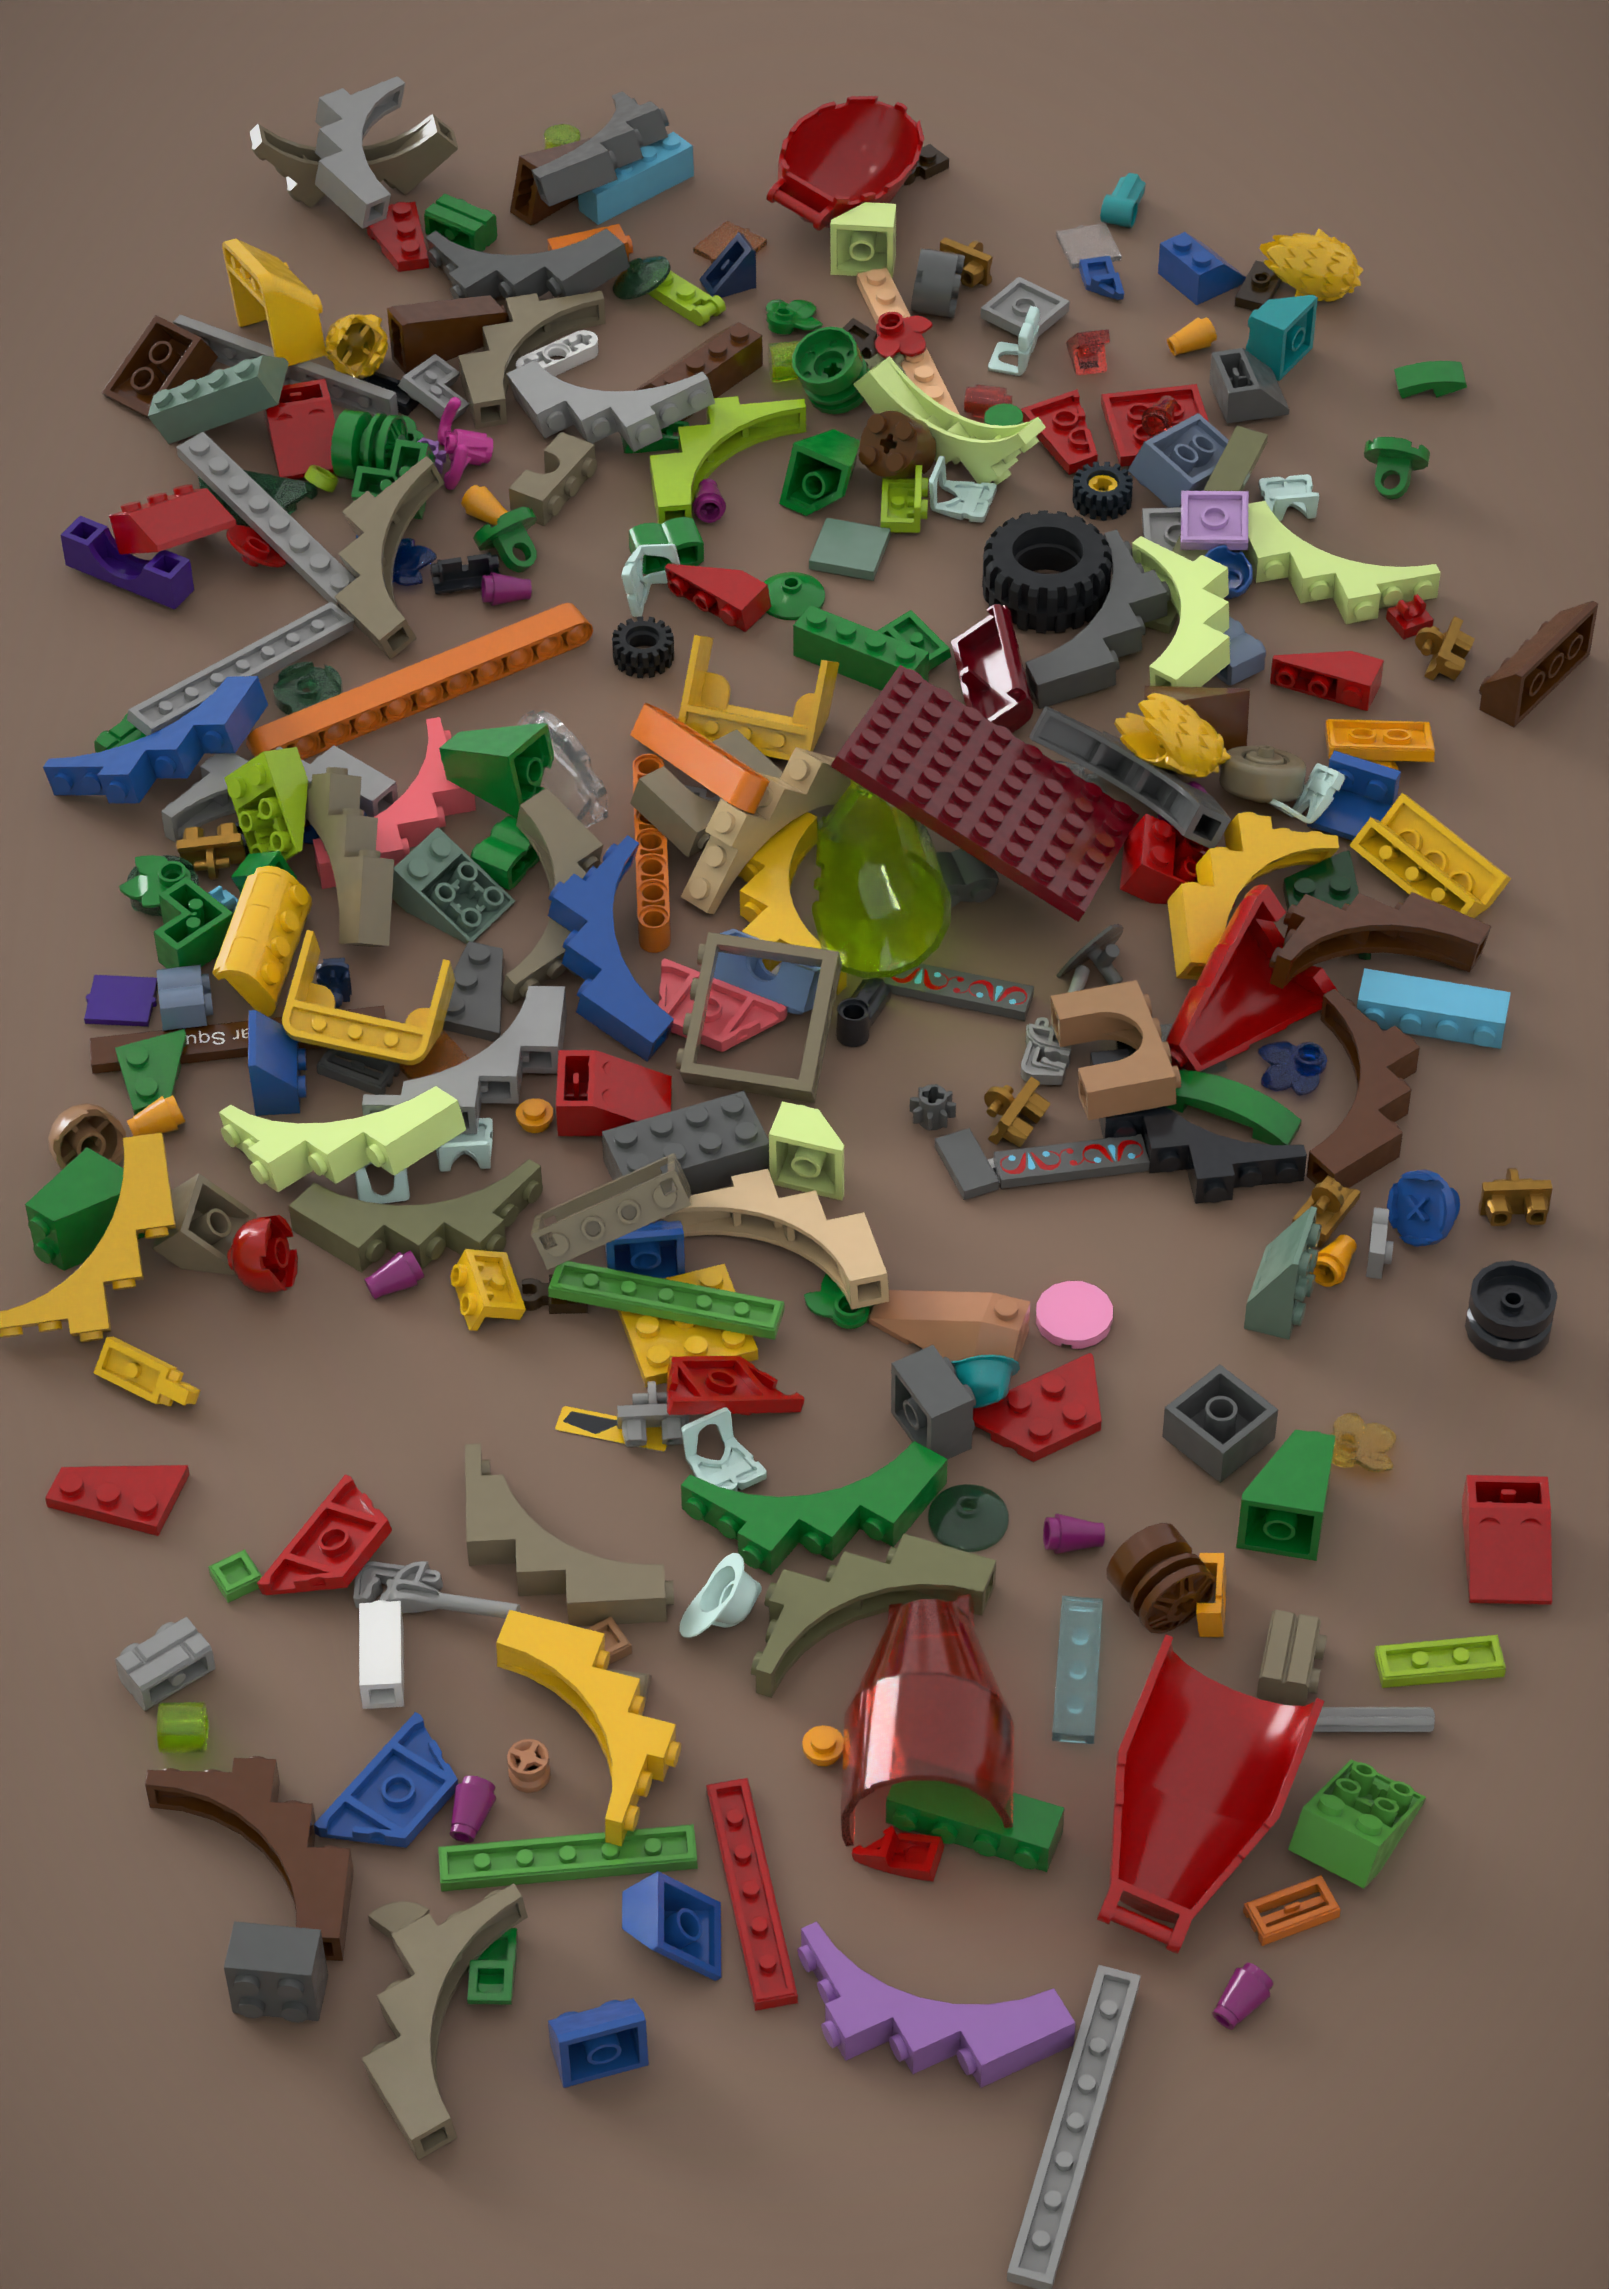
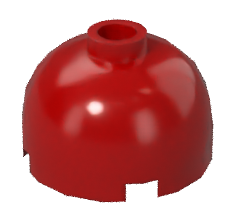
M280 1215L259 1217L249 1220L236 1232L231 1248H229L227 1253V1260L230 1269L235 1271L238 1279L249 1289L262 1293L286 1291V1287H292L295 1283L298 1255L297 1249H289L287 1238L294 1236L286 1219Z

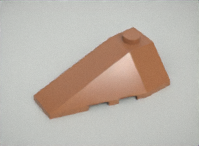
M889 1290V1302L874 1305L869 1317V1324L906 1345L913 1343L922 1349L934 1345L942 1358L947 1357L950 1361L963 1360L978 1355H1001L1013 1358L1018 1362L1029 1332L1030 1301L993 1292Z

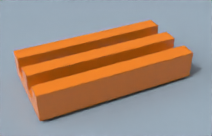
M1322 1875L1244 1903L1243 1913L1246 1918H1250V1926L1254 1932L1259 1934L1258 1940L1262 1946L1339 1918L1341 1911ZM1319 1892L1321 1894L1301 1903L1297 1901L1286 1905L1284 1909L1261 1917L1260 1913Z

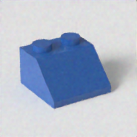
M1186 232L1160 243L1158 274L1195 305H1199L1242 285L1246 279L1242 273L1210 247Z
M257 1010L249 1011L248 1068L255 1116L300 1113V1098H307L306 1075L300 1076V1070H307L306 1048H299L298 1041L291 1039L286 1034L283 1025Z
M657 1221L606 1243L607 1268L662 1279L684 1274V1231L681 1221Z
M634 1998L624 2001L611 2000L598 2008L582 2012H566L556 2019L548 2020L550 2045L563 2088L649 2065L646 2019L644 2012Z

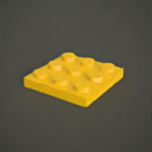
M725 1264L663 1278L735 1292ZM617 1310L645 1387H647L648 1381H655L656 1385L667 1382V1370L671 1357L741 1356L749 1362L758 1360V1348L752 1335Z

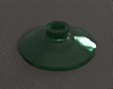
M650 256L630 261V268L621 272L614 281L613 292L618 298L624 300L635 299L648 294L661 285L669 275L671 265L668 259L663 256Z
M974 1484L956 1485L942 1491L932 1501L928 1512V1523L934 1537L943 1545L966 1552L981 1551L995 1545L1004 1536L1009 1522L1008 1509L1000 1496L986 1487Z

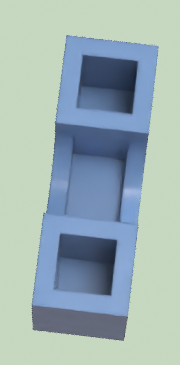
M731 929L723 933H720L725 935L759 939L754 936L743 933L741 931H738L736 929ZM719 952L713 978L787 1006V1012L803 1014L813 1009L821 967L781 962L779 972L775 975L765 968L762 958Z

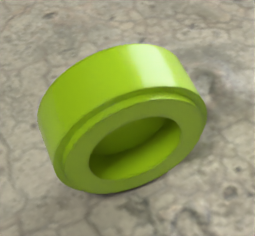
M310 465L304 475L310 483L327 492H334L339 483L338 478L333 473L317 465Z

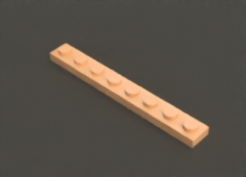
M887 268L857 273V285L876 324L879 317L887 312H898L903 318L910 317V313ZM927 348L920 355L913 357L904 356L905 359L900 366L904 369L907 377L936 402L959 414Z

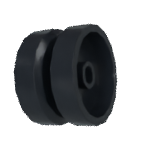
M1514 1260L1501 1261L1483 1268L1473 1279L1465 1322L1469 1340L1479 1351L1494 1359L1511 1362L1527 1360L1539 1354L1549 1343L1557 1302V1292L1554 1283L1544 1271L1524 1262Z

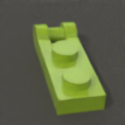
M666 267L661 268L642 280L643 292L697 326H703L710 321L712 315L718 316L726 310L725 302L720 296H710Z

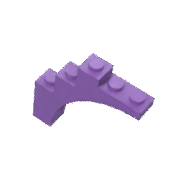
M817 1922L801 1928V1947L797 1949L798 1956L804 1969L807 1972L813 1971L819 1981L817 1982V1987L825 2003V2022L821 2024L822 2031L831 2048L837 2046L845 2061L889 2041L896 2059L899 2062L905 2060L912 2074L957 2055L966 2075L973 2074L978 2085L982 2088L1074 2045L1075 2021L1054 1988L1024 1999L988 2005L951 2004L920 1998L888 1986L858 1968L834 1946Z

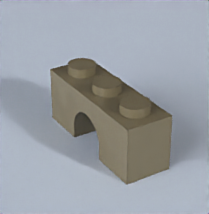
M560 432L544 450L545 474L535 473L526 469L509 487L510 511L520 507L532 508L537 518L535 523L545 526L553 516L558 515L562 506L569 498L577 494L580 486L594 475L597 469L595 444Z

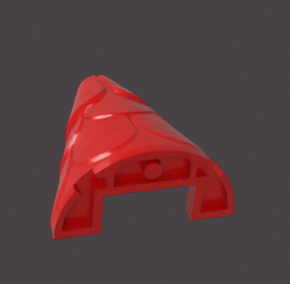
M1269 885L1254 886L1246 894L1230 919L1218 945L1211 952L1196 986L1190 988L1166 1038L1171 1052V1065H1177L1179 1070L1183 1068L1199 1072L1248 1050L1249 1045L1287 1029L1288 1025L1321 1010L1323 995L1336 989L1323 967L1311 966L1296 975L1283 989L1270 984L1273 968L1269 967L1271 957L1277 947L1283 948L1285 941L1274 922H1278L1286 914V911Z

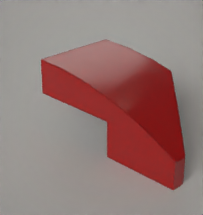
M890 1826L882 1831L884 1834L882 1838L865 1848L860 1844L852 1850L851 1854L854 1861L865 1866L902 1877L933 1882L945 1846L941 1836L903 1832L896 1834L894 1827Z

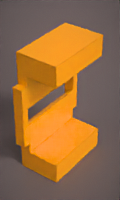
M1200 1553L1199 1558L1216 1578V1603H1197L1196 1615L1199 1637H1224L1227 1583L1224 1553Z

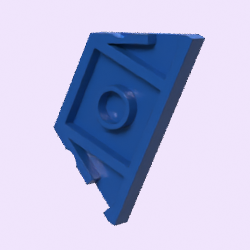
M415 1712L314 1823L316 1835L325 1838L407 1848L454 1795L458 1779L450 1765L444 1761L441 1749L437 1742L430 1737L420 1714Z

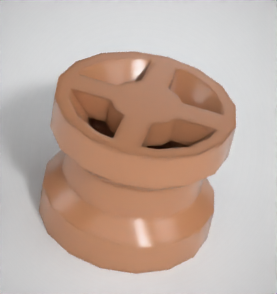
M524 1739L514 1743L507 1754L510 1783L517 1790L526 1793L537 1792L543 1789L548 1784L551 1776L548 1749L543 1743L534 1739ZM533 1765L536 1766L535 1769L526 1771L527 1768H531Z

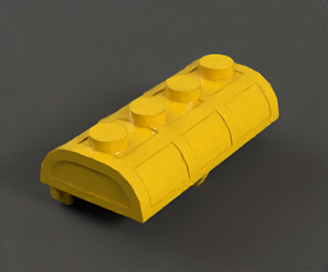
M264 866L256 868L255 873L247 877L212 971L218 980L225 978L255 1010L267 1017L271 1016L276 1009L283 984L290 970L295 950L299 944L301 933L312 907V897L293 875L279 867Z

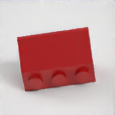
M192 484L173 488L174 494L169 496L166 493L148 496V503L142 505L140 501L123 504L120 506L121 512L109 515L119 555L160 552L237 526L236 520L207 488L193 489Z

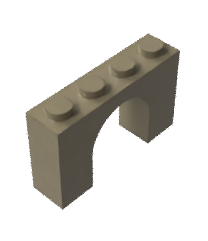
M737 729L712 741L756 772L780 779L783 772ZM664 766L639 778L630 802L636 810L687 857L704 850L711 836L705 832V829L719 803L718 801L707 800L691 792Z

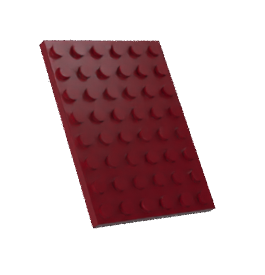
M902 665L897 668L831 764V767L1077 922L1080 921L1139 817V814L1134 812L1128 804L1116 801L1105 794L1096 784L1081 779L1066 765L1054 762L1043 755L1037 747L1019 740L1007 728L992 723L983 717L977 709L965 706L954 699L945 689L935 687L924 680L918 672L907 669Z

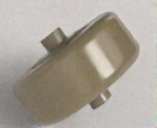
M1269 745L1241 746L1226 751L1231 756V759L1221 764L1219 782L1227 792L1255 803L1271 802L1273 799L1280 802H1288L1302 795L1306 776V764L1300 757L1287 751L1275 749Z

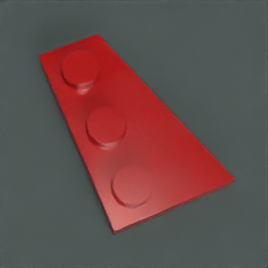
M415 201L398 202L389 205L386 219L365 227L368 236L379 243L382 253L398 272L429 268L427 250Z
M1078 389L1021 408L1024 423L1039 417L1046 428L1036 437L1068 475L1076 473L1078 469L1083 470V466L1086 464L1093 467V462L1098 461V454L1092 434L1085 421L1086 415L1080 405Z
M188 1465L61 1467L45 1500L48 1508L159 1536L190 1475Z

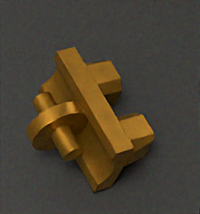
M946 237L940 241V251L965 255L962 274H959L961 275L963 285L972 288L977 283L988 286L992 282L990 268L993 256L983 253V244L974 240L969 246H966Z
M1454 616L1445 633H1441L1439 628L1435 626L1431 628L1426 627L1418 631L1415 645L1423 655H1432L1424 677L1433 681L1437 674L1441 673L1455 681L1461 673L1466 662L1464 658L1475 638L1460 631L1463 623L1462 619Z
M233 822L220 824L217 827V836L205 837L203 829L199 827L185 828L183 839L177 840V851L180 854L181 863L187 869H195V872L208 870L210 880L218 879V869L229 868L231 864L242 863L247 857L241 833H238Z
M1031 1076L1016 1098L1013 1097L1012 1093L1014 1090L1009 1085H1005L1003 1088L994 1086L987 1090L984 1095V1101L988 1107L987 1114L993 1118L997 1114L1002 1115L988 1140L997 1145L1003 1137L1018 1147L1023 1145L1034 1127L1018 1116L1019 1113H1022L1037 1124L1051 1104L1035 1092L1040 1084L1038 1080Z
M1508 1168L1506 1179L1482 1182L1481 1200L1478 1205L1480 1216L1487 1215L1491 1226H1506L1511 1223L1512 1214H1525L1526 1222L1530 1225H1544L1553 1189L1551 1180L1519 1179L1517 1168Z
M1327 1175L1323 1182L1318 1183L1313 1188L1310 1198L1293 1217L1292 1223L1311 1206L1317 1207L1315 1223L1322 1225L1317 1247H1322L1359 1201L1361 1191L1343 1187L1334 1178Z

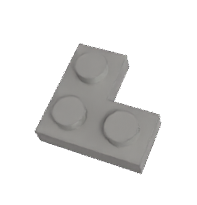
M436 354L405 374L398 385L412 399L420 402L439 419H441L447 403L453 397H458L461 400V406L457 410L453 421L463 415L470 404L449 388L456 383L460 372Z

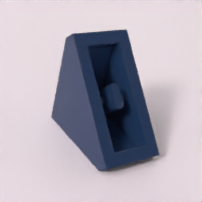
M740 232L736 234L699 279L712 297L718 295L723 298L756 288V252Z

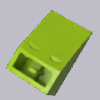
M297 747L263 751L224 777L250 854L280 851L287 861L302 851L308 778Z

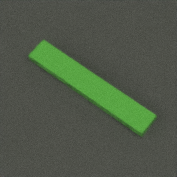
M566 1261L556 1266L548 1287L549 1297L773 1340L776 1338L785 1310L784 1301L572 1261Z
M694 1824L635 1829L634 1832L627 1831L622 1846L606 1843L605 1832L438 1847L441 1891L509 1886L513 1883L520 1885L654 1873L657 1871L698 1869Z

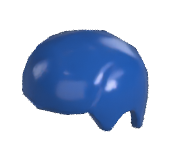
M1226 545L1210 549L1205 557L1228 567L1229 594L1225 598H1237L1246 593L1252 584L1253 567L1248 559L1245 558L1244 553L1232 552Z

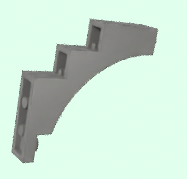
M528 986L526 999L519 1014L502 1036L489 1047L463 1063L442 1072L403 1081L401 1095L364 1094L362 1101L363 1116L384 1111L409 1101L437 1086L458 1100L466 1126V1131L461 1134H477L482 1103L519 1104L523 1073L557 1074L558 1051L563 1050L567 1018L565 986Z

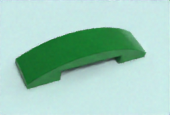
M1179 1070L1181 1088H1176V1104L1166 1106L1183 1113L1186 1107L1190 1105L1253 1128V1139L1270 1145H1290L1302 1122L1300 1118L1282 1104L1249 1086L1221 1076L1198 1071Z

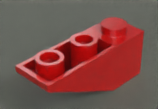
M667 564L665 566L667 585L674 595L684 597L695 603L700 610L704 612L709 611L718 616L728 626H735L746 632L771 608L768 585L743 570Z
M1354 651L1274 655L1272 658L1270 684L1368 711L1381 686L1384 660Z

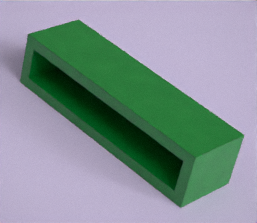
M811 605L793 625V656L820 666L821 660L838 662V674L881 691L900 665L918 672L924 680L929 682L928 651Z
M903 1759L886 1798V1823L892 1824L906 1832L915 1831L925 1835L941 1836L944 1844L954 1843L973 1849L983 1856L1003 1858L1015 1862L1025 1869L1035 1868L1048 1872L1063 1833L1065 1808Z

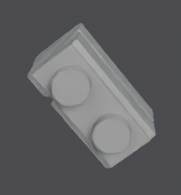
M187 1617L176 1623L168 1622L162 1625L153 1637L141 1644H130L115 1659L121 1683L133 1695L144 1711L216 1668L210 1644L201 1633H198L197 1628Z

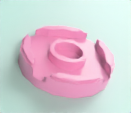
M1065 1281L1054 1284L1041 1294L1036 1304V1325L1041 1335L1052 1344L1060 1347L1061 1344L1071 1345V1349H1083L1094 1346L1107 1337L1113 1322V1305L1107 1294L1097 1286L1083 1281Z

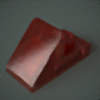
M1109 329L1076 333L1066 341L1072 365L1077 375L1107 371L1105 346L1110 343Z

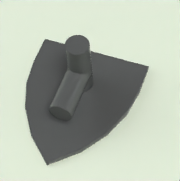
M1110 925L1063 966L1057 977L1060 978L1078 965L1091 959L1109 985L1121 983L1123 979L1112 965V962L1120 953L1115 943L1123 933L1124 928L1122 925Z

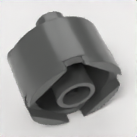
M921 248L912 295L911 311L954 318L957 300L955 299H958L961 275L959 274H962L965 255Z

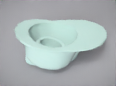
M732 1553L726 1556L717 1565L706 1585L688 1606L681 1619L679 1632L684 1638H692L701 1634L711 1624L723 1628L735 1626L749 1615L761 1593L762 1586L744 1571V1559L740 1554Z

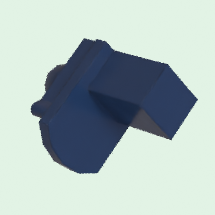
M345 958L323 959V963L316 967V981L318 985L325 986L331 990L336 1002L335 1009L342 1006L343 1002H350V995H352L349 965L346 964Z

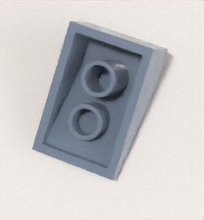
M1197 413L1145 441L1128 471L1137 478V481L1142 486L1147 487L1155 494L1163 505L1168 508L1181 507V491L1204 490L1229 440Z

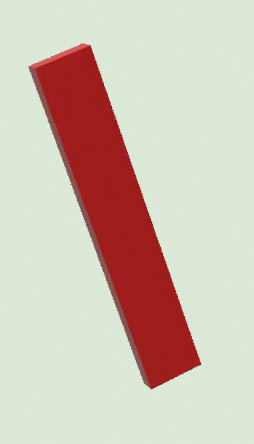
M748 1778L706 1785L707 1798L754 2009L758 2011L798 2003V1994Z

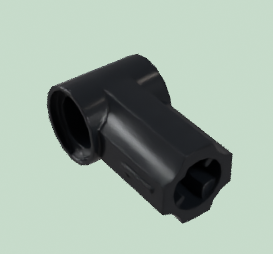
M875 976L863 979L852 996L839 1003L837 1008L836 1036L841 1044L848 1047H859L868 1041L870 1027L891 999L892 991L883 979Z

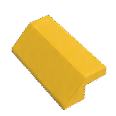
M1401 793L1381 821L1370 817L1349 845L1409 895L1411 892L1472 918L1487 910L1512 879L1404 793Z

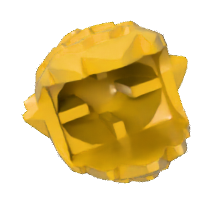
M1318 229L1315 235L1295 233L1292 234L1293 236L1274 235L1272 238L1275 241L1261 244L1259 247L1268 258V260H1264V264L1283 282L1296 289L1295 297L1314 295L1318 297V301L1331 302L1342 298L1346 293H1353L1356 286H1361L1359 276L1364 270L1358 265L1357 259L1350 247L1344 242L1341 243L1335 237L1330 238L1321 229Z
M352 314L339 318L330 325L325 341V357L333 362L336 371L357 379H363L373 375L378 370L380 364L384 361L388 349V337L380 326L382 322L380 317L372 314Z
M1159 693L1150 694L1147 696L1149 700H1143L1138 703L1144 716L1127 712L1126 718H1116L1114 724L1121 734L1120 740L1135 756L1152 765L1175 771L1186 777L1202 778L1207 777L1212 772L1219 773V766L1231 759V756L1226 752V748H1224L1221 734H1217L1215 729L1206 720L1201 719L1188 704L1184 705L1173 697Z

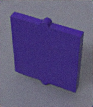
M94 975L91 992L86 995L85 1024L148 1027L152 1009L157 1006L155 998L158 986L157 978Z

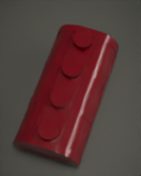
M994 604L987 609L990 615L953 639L951 644L965 706L977 709L983 717L996 725L1007 728L1013 733L1031 719L1034 712L1033 703L1030 698L1011 612L1006 605Z

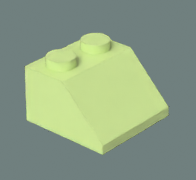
M865 202L831 220V275L857 276V273L887 268L893 278L896 258V204Z
M782 1101L769 1132V1172L773 1184L802 1192L816 1190L819 1196L842 1201L844 1197V1144L819 1109Z

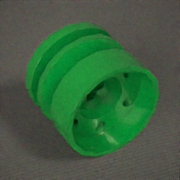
M824 327L807 334L797 344L792 355V367L813 407L822 413L835 415L849 412L865 400L853 384L870 370L852 334L843 328Z
M343 410L335 423L331 444L332 466L337 477L354 480L357 466L390 470L396 439L408 441V430L403 417L398 415L387 416L386 414L379 413L372 417L369 412Z

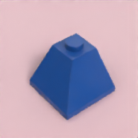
M659 1871L622 1891V1929L651 1950L714 1981L721 1978V1902Z

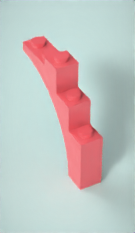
M440 717L426 719L428 745L426 758L418 776L400 798L386 810L374 816L378 818L376 851L381 852L380 858L394 859V867L410 853L409 848L419 845L437 827H446L445 816L476 811V795L446 779L439 748L452 737L450 730H443ZM320 838L313 839L315 863L321 888L336 887L334 873L324 844Z

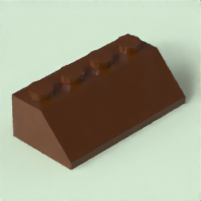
M737 322L716 333L635 390L671 384L704 372L708 377L713 397L718 398L763 366L762 335ZM689 415V416H687V417H685V418H683V419H681V420H679V421H685L686 419H688V418L691 417L692 415Z
M1590 601L1560 611L1549 622L1545 621L1539 628L1538 633L1530 640L1526 639L1520 646L1519 651L1511 658H1506L1495 674L1484 679L1479 689V694H1481L1479 710L1513 728L1520 723L1590 655L1598 603Z

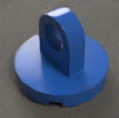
M1426 1169L1405 1172L1400 1176L1402 1178L1399 1179L1398 1183H1394L1389 1191L1387 1209H1389L1390 1224L1393 1229L1397 1228L1398 1232L1402 1235L1399 1237L1407 1244L1415 1247L1437 1244L1447 1237L1454 1221L1457 1219L1460 1210L1459 1195L1454 1188L1449 1187L1448 1183L1438 1173Z

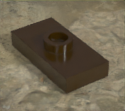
M1255 261L1235 297V306L1253 311L1255 309L1258 310L1267 300L1273 299L1282 280L1264 262Z

